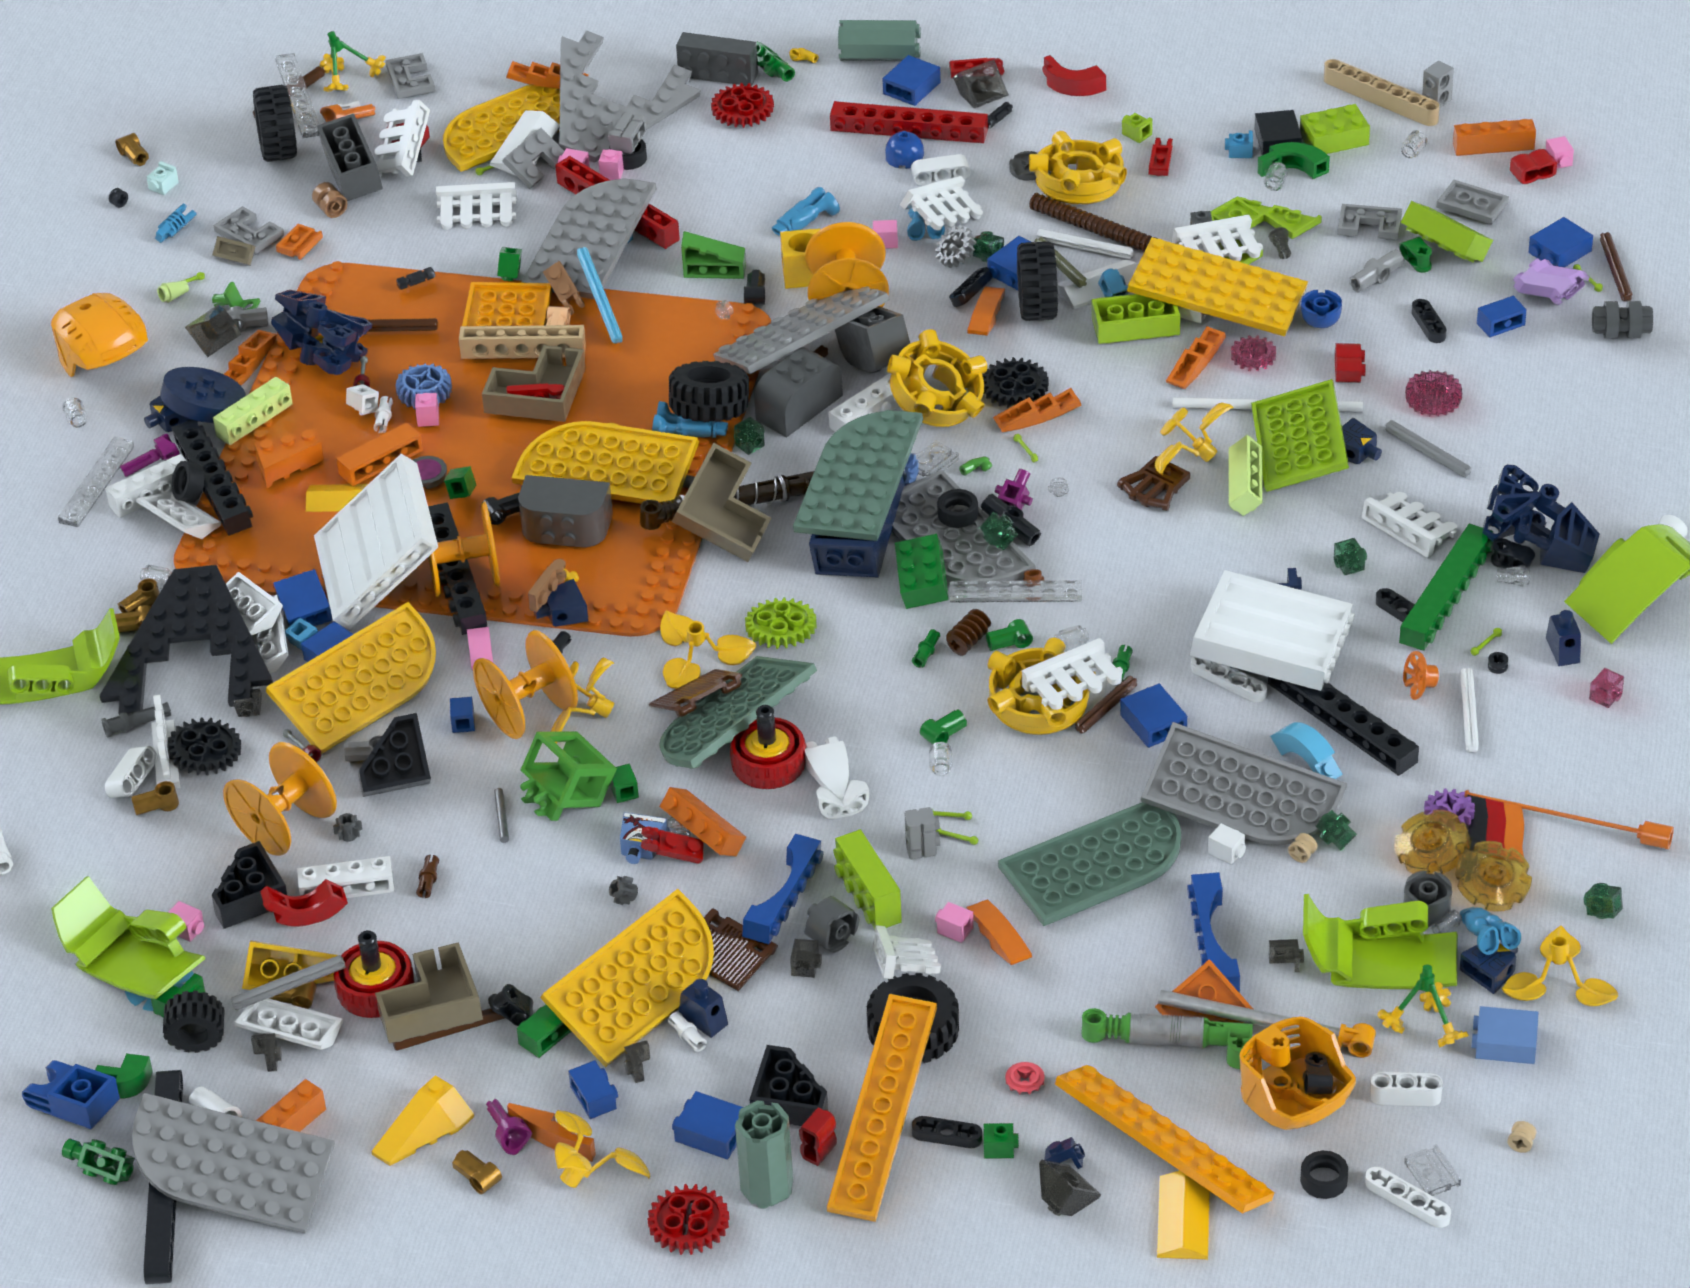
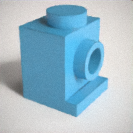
M1249 130V134L1235 133L1229 134V138H1225V150H1229V158H1253V130Z
M1110 268L1102 273L1098 284L1105 297L1128 295V285L1125 286V279L1119 274L1117 269L1113 270V268Z
M302 618L296 620L285 630L289 642L302 650L301 643L318 632L316 627Z

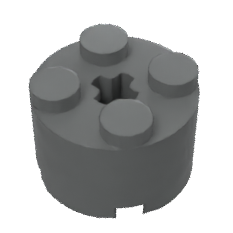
M1427 871L1416 872L1407 878L1403 903L1411 901L1426 903L1428 905V927H1430L1432 924L1442 922L1450 915L1452 884L1441 873L1427 874Z
M829 896L818 904L814 903L809 907L807 912L809 917L804 933L825 949L837 952L847 946L849 943L847 939L850 934L854 936L857 932L859 916L853 909L837 898Z

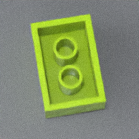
M1356 104L1300 115V132L1305 144L1321 149L1326 154L1369 145L1370 125Z

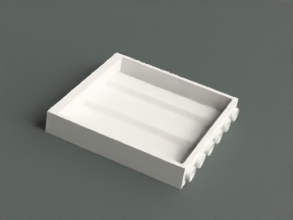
M400 454L314 535L333 621L348 630L438 548L418 465L403 454Z
M1224 570L1193 637L1190 656L1321 691L1324 683H1329L1331 672L1334 670L1336 660H1338L1340 651L1344 646L1345 638H1347L1350 626L1353 624L1355 613H1351L1353 604Z

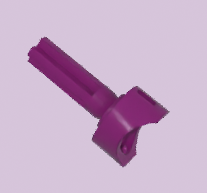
M164 434L154 439L155 449L121 465L120 469L124 476L127 477L158 461L160 458L166 461L179 455L180 452L176 444L171 441L169 435Z
M494 1099L492 1102L488 1101L486 1103L488 1106L487 1110L498 1125L495 1133L498 1143L507 1154L516 1155L532 1136V1131L521 1118L510 1117L497 1099Z

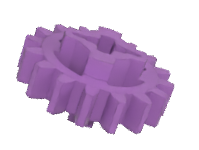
M1444 788L1443 793H1440L1436 790L1434 796L1428 795V800L1424 803V817H1428V824L1434 822V828L1441 826L1443 831L1451 828L1452 832H1455L1456 827L1463 830L1464 824L1470 825L1471 819H1474L1475 804L1471 803L1470 796L1464 797L1465 792L1458 794L1456 789L1448 792Z

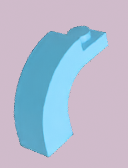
M1294 722L1270 736L1281 755L1294 752L1307 762L1313 772L1333 779L1343 775L1332 757L1335 751L1318 731L1309 725Z

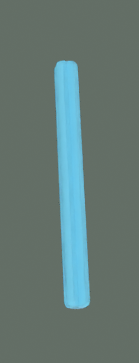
M586 247L578 248L577 256L611 341L614 344L620 343L623 340L622 333L589 251Z

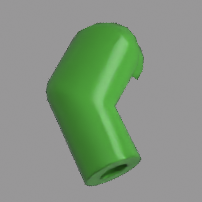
M983 456L969 460L961 465L959 470L965 476L978 467H981L982 471H987L992 467V463L988 457Z

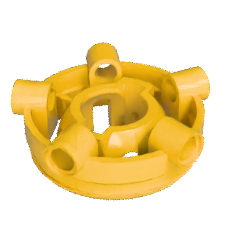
M1058 131L1052 136V144L1041 149L1038 154H1029V171L1035 172L1036 183L1039 189L1048 197L1064 203L1092 204L1104 201L1112 197L1119 190L1127 176V169L1124 167L1123 158L1120 155L1122 153V145L1116 138L1103 143L1088 140H1072L1065 131ZM1068 164H1076V170L1069 169Z
M932 329L921 332L918 337L919 341L907 345L898 356L891 355L887 372L891 373L890 387L892 394L903 411L922 413V423L935 427L954 426L962 423L969 416L972 418L976 417L984 408L985 404L981 401L984 393L982 374L987 371V362L983 356L978 355L970 358L959 348L939 341L936 331ZM929 365H936L932 377L945 384L949 391L934 389L925 381L924 373ZM935 405H942L940 410L934 409Z
M1049 638L1044 648L1024 649L1008 656L999 651L991 654L987 664L988 669L992 670L989 677V697L987 701L991 711L1008 727L1026 734H1052L1072 726L1084 714L1090 693L1088 689L1083 690V698L1071 706L1072 700L1068 697L1064 698L1063 707L1058 710L1051 709L1049 705L1044 707L1042 704L1043 698L1040 695L1027 694L1023 697L1020 696V694L1025 692V689L1022 687V670L1065 653L1066 646L1062 640ZM1076 675L1071 677L1077 684L1082 683ZM1056 683L1052 685L1057 692L1062 691ZM1036 710L1040 714H1030V711Z

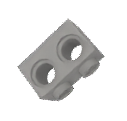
M1438 60L1424 70L1422 95L1437 101L1439 108L1452 100L1454 68Z

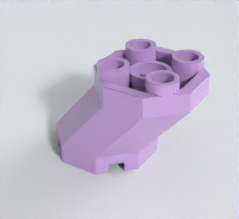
M1537 258L1529 264L1530 268L1526 272L1519 273L1513 280L1515 282L1514 287L1519 293L1547 297L1554 304L1559 305L1563 303L1560 299L1565 297L1568 300L1585 286L1583 280L1588 281L1590 277L1585 271L1553 266L1549 260L1544 259L1540 261Z

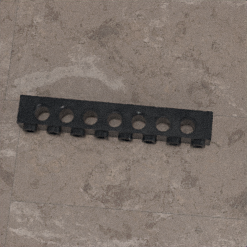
M189 420L171 427L175 442L186 461L198 462L202 465L205 477L203 492L228 536L251 528L250 518H253L252 511L249 505L246 506L244 496L240 494L236 482H233L229 470L226 471L225 464L220 459L217 449L213 448L211 439L206 435L203 425L199 426L196 420Z
M448 502L428 506L437 542L457 539L459 534ZM466 559L464 563L454 561L437 564L438 571H441L439 572L441 585L445 584L443 586L445 598H450L448 600L450 612L455 613L453 614L455 627H460L462 635L467 634V629L488 627L486 612L468 560Z
M1268 677V685L1398 776L1418 763L1419 746L1414 741L1403 736L1398 730L1393 729L1383 722L1382 719L1376 717L1363 706H1360L1347 695L1334 688L1330 683H1324L1322 690L1319 691Z

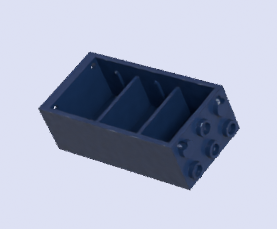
M903 476L899 482L878 541L811 535L809 547L816 575L879 578L904 487Z

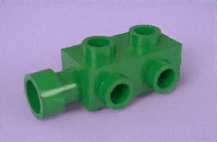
M756 42L758 66L764 67L763 71L771 77L775 75L785 82L792 80L795 76V70L772 49L761 42Z
M70 1138L64 1143L62 1148V1156L70 1160L77 1159V1167L83 1168V1174L91 1177H97V1174L104 1176L103 1181L108 1184L117 1185L118 1182L128 1181L134 1170L133 1163L135 1157L127 1155V1151L122 1148H108L106 1143L100 1140L92 1139L91 1142H85L82 1146L79 1141Z

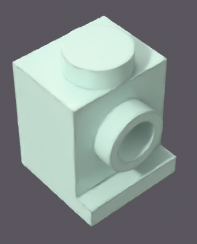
M160 161L158 163L159 167L147 176V183L150 190L165 195L179 181L176 167Z

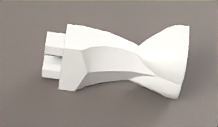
M835 736L827 738L825 745L817 746V743L814 741L806 742L805 767L807 772L821 785L816 791L821 814L829 819L852 816L863 811L868 805L869 787L864 781L849 780L848 756L844 742L838 741Z

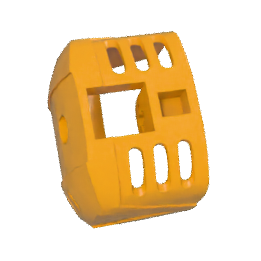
M92 293V295L75 301L62 309L60 308L51 320L59 361L70 377L75 375L76 365L86 370L106 366L134 353L148 341L146 327L139 314L124 300L111 293Z
M1292 1017L1270 1025L1247 1041L1239 1054L1242 1081L1241 1097L1244 1103L1262 1119L1280 1129L1291 1130L1307 1127L1324 1119L1345 1104V1101L1356 1085V1077L1345 1064L1335 1034L1328 1028L1306 1017ZM1292 1025H1298V1026H1299L1298 1028H1292V1029H1288V1030L1281 1031L1283 1028L1288 1027V1026H1292ZM1293 1034H1299V1035H1300V1036H1298V1037H1293V1038H1288V1037H1287V1036L1293 1035ZM1294 1043H1299V1044H1300V1045H1298V1046L1290 1047V1044H1294ZM1318 1052L1326 1056L1333 1077L1331 1095L1305 1094L1302 1077L1303 1072L1306 1071L1305 1056L1308 1053ZM1261 1059L1269 1063L1270 1066L1262 1070Z

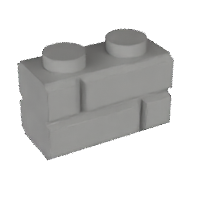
M625 112L620 119L616 120L614 130H610L608 134V142H610L612 150L628 154L633 153L647 130L644 115H633L632 113Z
M930 807L920 808L918 811L916 809L905 811V839L909 858L912 860L922 858V856H935L937 854L936 846H940L939 832H936V830L940 829L938 815L934 816L933 810Z

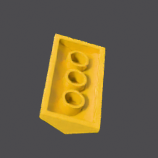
M350 484L309 485L306 491V512L340 511L368 484H357L355 486Z
M1180 1170L1160 1176L1157 1258L1208 1260L1210 1191Z

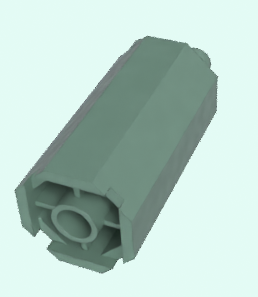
M839 20L838 49H841V54H839L840 61H902L908 55L915 58L921 57V46L917 43V38H921L920 24H917L916 20Z
M757 1100L740 1109L739 1118L735 1124L740 1191L751 1204H756L758 1208L765 1209L789 1198L792 1193L793 1169L789 1116L778 1103L771 1102L770 1106L764 1105V1101Z

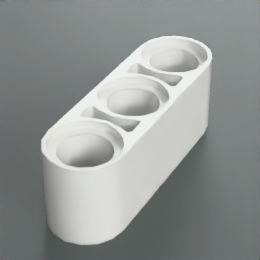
M962 154L920 159L911 165L915 183L920 186L958 176L966 179L971 173L967 158Z
M153 746L130 748L105 783V792L110 798L127 797L135 793L157 761L155 748Z
M1377 1072L1371 1077L1370 1099L1378 1105L1436 1106L1442 1099L1443 1081L1440 1076L1432 1073Z

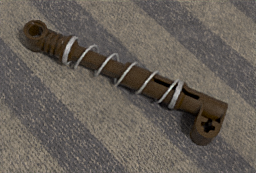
M814 471L791 476L776 475L773 477L774 479L757 482L755 479V483L739 486L734 498L753 508L755 504L767 503L771 505L775 500L785 502L790 497L805 496ZM681 494L671 501L667 500L661 503L656 500L642 502L640 505V525L644 529L655 530L664 522H672L685 496Z

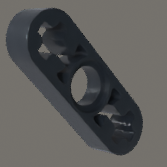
M988 267L976 270L950 294L949 298L954 307L966 304L993 278Z
M1425 299L1414 300L1411 313L1428 340L1433 343L1445 341L1447 329L1430 302Z
M1382 588L1376 592V605L1401 622L1405 620L1415 605L1392 589ZM1398 608H1406L1407 611L1402 612V611H1398L1397 609H1398Z
M919 1116L912 1121V1135L920 1141L964 1148H976L982 1143V1129L974 1123L929 1116ZM944 1129H951L953 1131L951 1135H943L940 1132Z

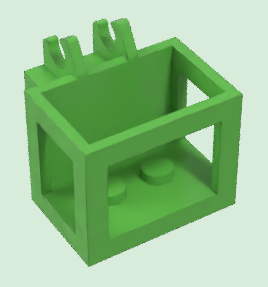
M577 731L536 732L520 769L529 778V780L520 785L521 790L525 791L528 789L525 797H522L521 800L524 803L539 804L541 808L534 811L537 816H547L551 821H558L563 808L600 807L617 768ZM555 742L566 743L564 745V748L562 749ZM542 743L559 758L558 762H534Z

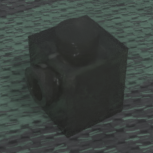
M795 939L790 958L791 976L815 978L816 970L821 968L822 954H819L818 941Z

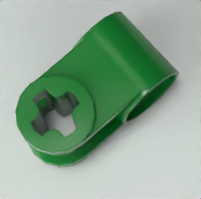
M1416 237L1399 244L1402 256L1417 272H1428L1432 269L1430 261L1432 249L1421 237Z

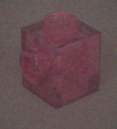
M1604 668L1590 684L1589 699L1609 708L1615 701L1618 702L1622 696L1624 676Z

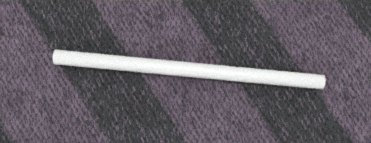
M1173 397V408L1212 409L1216 404L1223 402L1232 405L1234 408L1231 409L1252 410L1251 403L1262 399ZM1337 401L1339 412H1363V401Z

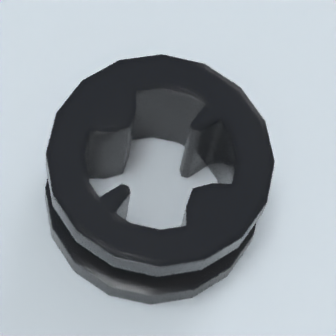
M115 188L109 194V202L121 208L128 201V193L120 188Z
M1502 652L1491 653L1488 657V669L1496 674L1506 672L1508 669V656Z

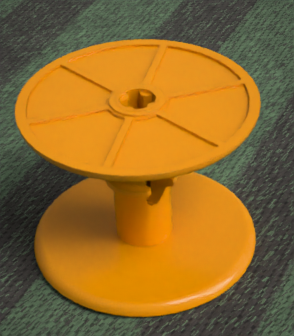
M854 222L831 224L815 233L809 240L805 251L807 266L813 274L808 285V299L820 300L837 293L860 289L866 286L870 289H878L889 294L888 281L880 270L886 256L885 245L881 237L873 229Z
M486 501L481 504L484 535L462 539L460 536H457V539L437 542L438 548L428 557L436 597L440 596L437 564L454 561L464 563L466 559L484 556L489 558L495 586L500 587L496 548Z
M538 630L529 632L526 637L525 649L531 669L525 673L520 671L518 676L508 680L500 668L488 659L479 658L473 665L474 682L485 709L499 729L512 739L521 738L525 732V717L519 700L525 697L532 698L534 692L542 689L546 696L562 710H566L568 707L576 708L578 703L575 680L565 658L552 640Z
M278 742L270 749L269 764L278 786L270 787L267 795L255 785L240 779L230 780L223 789L226 808L236 826L252 843L260 841L266 852L276 856L286 854L291 846V833L281 812L289 811L292 803L304 812L318 818L330 817L335 813L337 807L334 789L321 767L306 752L286 742Z

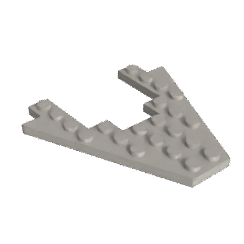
M587 30L579 42L562 36L560 43L559 146L564 151L568 148L588 152L589 161L597 162L600 159L602 150L610 149V142H608L609 131L614 130L616 120L620 119L625 112L632 113L633 115H644L646 118V129H649L700 96L701 90L687 85L692 71L674 64L652 101L633 95L627 107L594 95L593 93L598 87V80L583 75L603 44L604 37Z

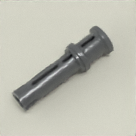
M168 702L163 703L165 717L171 716ZM155 706L130 714L122 712L119 716L110 719L102 718V726L106 737H111V734L120 731L128 732L131 730V727L156 720Z

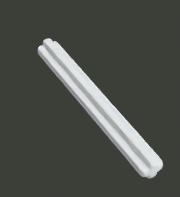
M1039 229L1037 232V239L1043 237L1046 241L1053 244L1124 259H1131L1133 256V248L1045 229Z
M1463 668L1461 670L1465 744L1467 752L1475 753L1478 751L1479 744L1474 677L1471 668Z

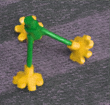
M334 31L327 34L331 54H324V60L320 61L319 65L321 68L324 67L325 73L331 71L332 83L328 87H324L323 91H348L349 89L348 85L340 83L338 70L343 71L345 68L344 59L337 56V52L343 48L363 59L370 66L369 76L373 78L375 74L377 76L380 74L381 70L379 68L384 67L385 63L383 61L386 56L380 55L374 60L340 41Z
M1428 964L1423 965L1420 980L1417 981L1400 1006H1396L1392 1012H1386L1384 1009H1381L1377 1014L1380 1019L1384 1020L1382 1022L1383 1026L1386 1028L1391 1026L1395 1032L1402 1034L1405 1029L1402 1026L1404 1022L1400 1019L1404 1013L1403 1009L1418 990H1422L1426 993H1421L1419 999L1421 1002H1425L1424 1010L1430 1011L1433 1007L1436 1013H1440L1444 1023L1442 1027L1445 1035L1438 1040L1439 1048L1446 1044L1455 1043L1454 1040L1469 1036L1467 1031H1454L1452 1023L1448 1022L1443 1006H1450L1451 1001L1447 997L1451 995V991L1448 988L1443 989V985L1440 982L1434 983L1435 975L1432 973V966Z

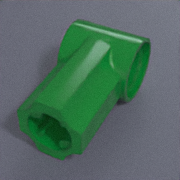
M1016 619L1010 622L1007 628L987 632L986 641L990 651L1015 645L1017 648H1026L1033 642V636L1026 622L1022 619Z
M957 709L937 721L933 719L925 721L920 728V735L936 748H940L947 743L949 736L967 726V720L963 713Z

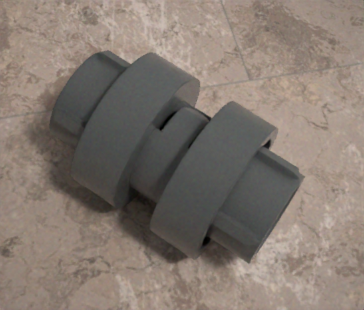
M1604 301L1603 306H1595L1592 309V331L1595 334H1603L1604 339H1617L1619 332H1626L1627 338H1641L1642 333H1651L1653 330V308L1642 306L1641 301H1627L1626 307H1619L1618 301Z

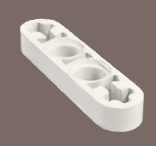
M1197 657L1191 658V670L1194 674L1252 702H1263L1267 698V685L1264 682L1233 667L1230 668V666ZM1217 671H1222L1225 674L1222 676H1218L1214 673ZM1236 680H1240L1244 683L1236 685L1233 682Z
M1371 1167L1366 1171L1365 1185L1370 1191L1436 1228H1443L1449 1225L1451 1209L1444 1202L1381 1167ZM1393 1188H1400L1404 1193L1398 1195L1392 1193L1391 1190ZM1414 1200H1422L1425 1202V1205L1415 1206L1412 1202Z

